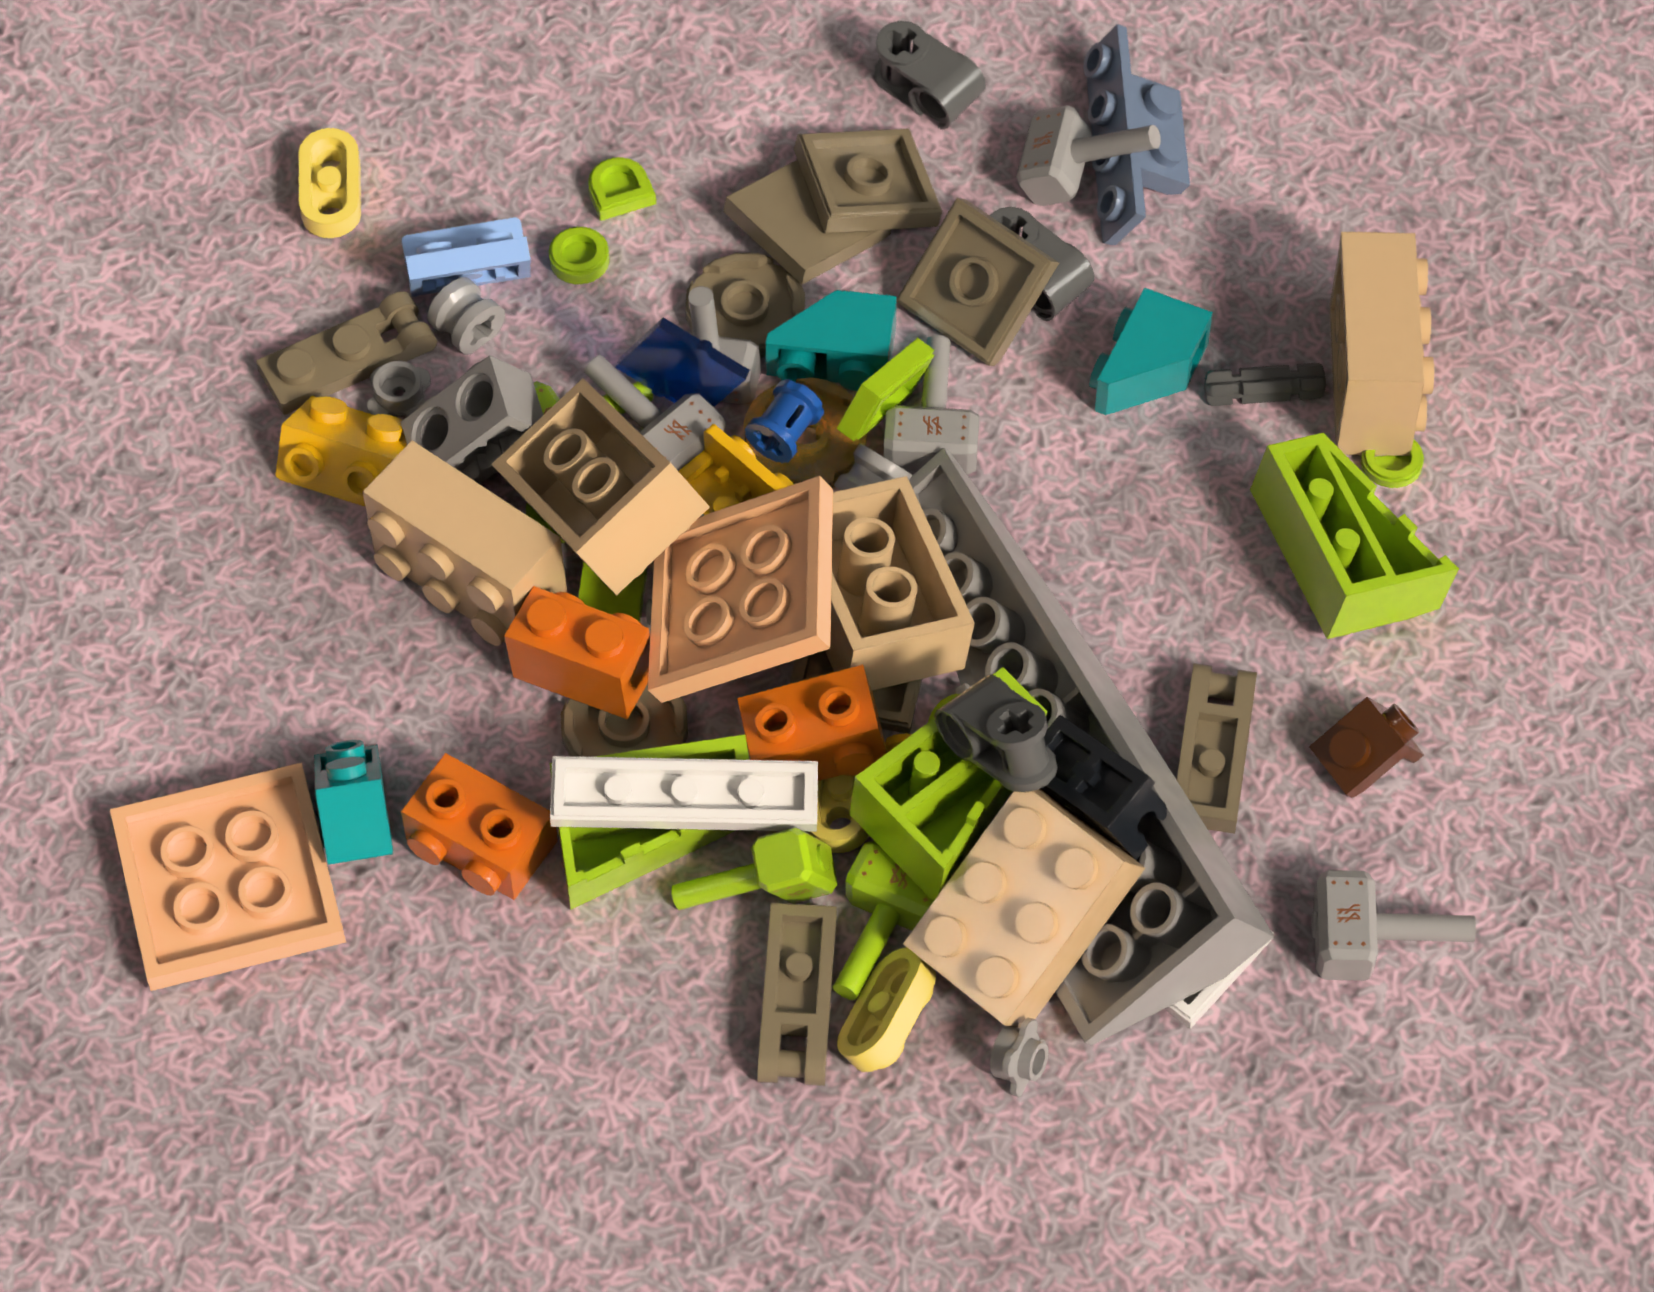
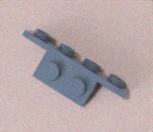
M1116 24L1098 43L1091 46L1084 60L1083 71L1087 78L1089 99L1088 120L1091 123L1092 136L1155 125L1159 130L1161 143L1157 149L1092 161L1096 173L1097 215L1100 218L1102 242L1108 245H1117L1146 218L1143 187L1167 195L1181 194L1190 186L1180 90L1131 74L1127 27Z

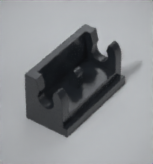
M1059 714L1044 736L1045 745L1055 754L1057 772L1055 777L1041 789L1047 791L1124 852L1137 860L1148 847L1144 835L1137 830L1140 819L1148 812L1160 820H1164L1167 815L1165 803L1151 788L1155 784L1154 780Z

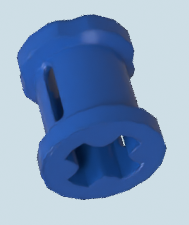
M789 379L781 380L773 390L774 400L761 417L753 418L745 427V436L754 449L770 460L780 463L789 462L797 452V440L808 425L817 424L825 414L821 400L812 390L803 384Z

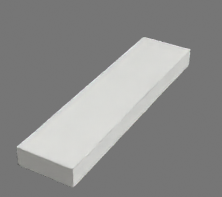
M552 756L551 827L784 831L796 827L802 831L817 832L818 761Z

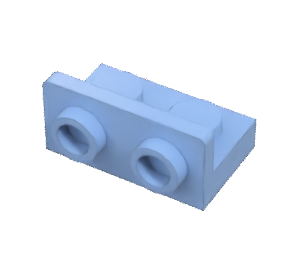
M516 217L410 234L402 238L411 297L440 292L450 282L461 277L469 278L477 286L530 277L531 259L527 237L523 236L521 221Z

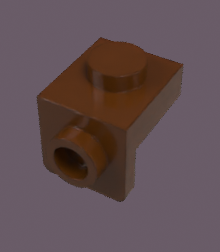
M1369 697L1362 700L1309 746L1343 792L1351 798L1364 792L1403 758L1415 763L1424 756V753L1413 741L1419 730L1407 714L1395 703L1387 709Z

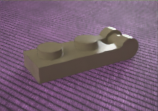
M399 291L387 296L378 308L256 360L261 377L283 415L297 410L311 396L327 397L370 378L371 373L375 369L393 361L407 362L434 350L437 345V339L429 325L425 322H419L417 319L419 309L411 295L406 291ZM396 328L399 334L397 338L385 343L380 334Z
M1193 663L1177 782L1208 830L1235 834L1257 672L1238 669L1236 676L1212 672L1211 665ZM1208 697L1233 701V706L1207 703Z
M770 904L758 1054V1082L778 1083L779 1077L805 1078V1085L825 1086L837 906ZM781 1036L807 1037L806 1051L780 1050Z

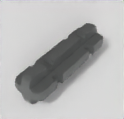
M1320 363L1297 364V370L1290 371L1289 365L1239 368V374L1232 375L1231 369L1209 370L1206 372L1204 381L1205 397L1207 403L1211 406L1233 405V399L1241 398L1242 404L1291 401V395L1299 394V400L1320 399L1324 396L1326 388L1325 372Z

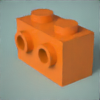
M533 586L504 635L514 678L621 718H629L648 684L649 628L643 626L638 620L627 614H609L587 606L572 594L566 592L554 594Z
M863 664L737 698L750 760L818 761V781L840 775H858L887 753L875 699Z
M447 753L442 756L401 810L407 844L413 853L427 863L438 865L444 860L460 869L462 877L470 886L489 896L499 891L515 900L558 841L556 827H551L550 810Z

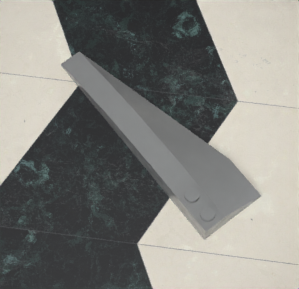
M943 448L910 478L909 482L975 623L965 669L956 671L961 684L955 688L956 694H961L987 675H992L1004 667L1048 711L1046 716L1048 728L1059 714L1150 776L1155 782L1151 788L1162 799L1167 808V815L1164 820L1157 819L1149 812L1140 819L1137 830L1144 835L1148 847L1136 861L1146 869L1055 991L1084 1042L1092 1046L1224 979L1275 936L1155 745L1084 638L950 451Z

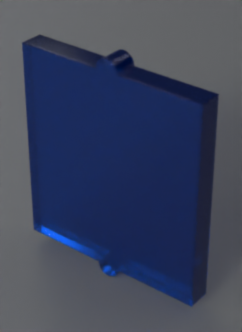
M664 317L618 359L615 366L618 370L650 388L657 397H665L675 403L685 394L697 393L712 407H715L743 383L750 371L713 348L710 341L698 339Z

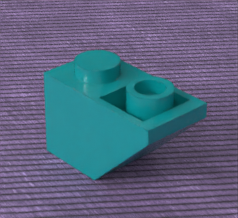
M1144 287L1134 309L1124 307L1118 318L1113 333V341L1116 344L1111 354L1108 355L1102 352L1092 370L1089 387L1096 389L1095 412L1109 415L1186 390L1209 344L1213 312Z
M842 290L833 291L767 333L765 343L766 375L778 376L781 380L789 379L799 384H807L811 380L836 382L846 389L858 391L863 382L892 359L896 333L897 296Z
M345 740L326 746V753L314 755L315 793L328 865L393 854L392 835L378 744L364 746V742L361 740Z

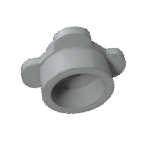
M393 361L378 367L370 376L374 395L367 402L368 412L373 415L387 414L408 417L425 403V389L431 385L429 372L424 368L415 367L404 361ZM403 390L405 393L397 397L394 395V392Z
M1026 1018L1020 1028L1005 1026L998 1034L991 1053L990 1069L992 1075L1010 1081V1093L1017 1097H1021L1029 1080L1034 1082L1041 1077L1048 1060V1046L1045 1040L1039 1038L1037 1033L1038 1022L1032 1018Z

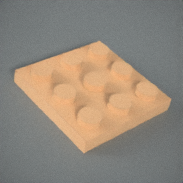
M821 476L699 517L685 533L680 535L654 560L648 691L661 703L830 649L833 489Z
M302 762L110 809L146 978L151 991L346 943Z

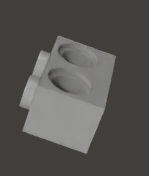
M489 355L483 361L470 367L467 373L440 393L427 399L420 408L402 420L401 425L407 445L413 440L461 473L481 484L497 472L491 464L543 416V412L531 374Z

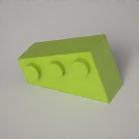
M1324 433L1267 445L1250 491L1326 639L1408 620L1440 609L1459 568L1446 555L1438 559L1415 536L1418 527L1405 514L1397 518L1374 494L1377 486Z
M1004 667L993 674L1003 680L1010 689L1020 696L1038 705L1047 716L1048 711ZM933 718L855 776L849 815L934 902L993 821L1012 791L1005 788L998 780L971 761H966L957 756L943 740L937 729L935 718Z
M745 734L594 756L749 760ZM549 763L550 774L552 778V763ZM558 827L570 910L671 863L736 830Z

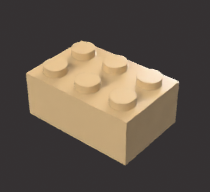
M1341 232L1330 299L1335 443L1345 455H1362V452L1366 450H1375V455L1410 456L1415 431L1424 432L1426 429V394L1433 393L1434 358L1424 357L1422 345H1428L1430 342L1431 309L1430 307H1421L1419 295H1426L1428 261L1427 258H1417L1415 233Z
M584 378L491 464L616 596L632 580L640 576L650 563L680 535L685 533L710 508L678 470Z
M413 440L363 491L368 517L367 525L370 529L374 548V560L381 570L397 581H402L407 577L421 586L425 597L440 611L451 613L455 609L469 618L474 630L488 643L499 646L502 642H505L504 635L533 586L554 594L557 592L567 593L561 537Z
M905 476L833 492L830 649L825 650L834 672L863 664L871 690H876L965 669L975 623L908 477Z
M1040 788L1030 792H1013L903 944L1003 1025L1020 1028L1026 1018L1036 1019L1146 868L1044 789Z

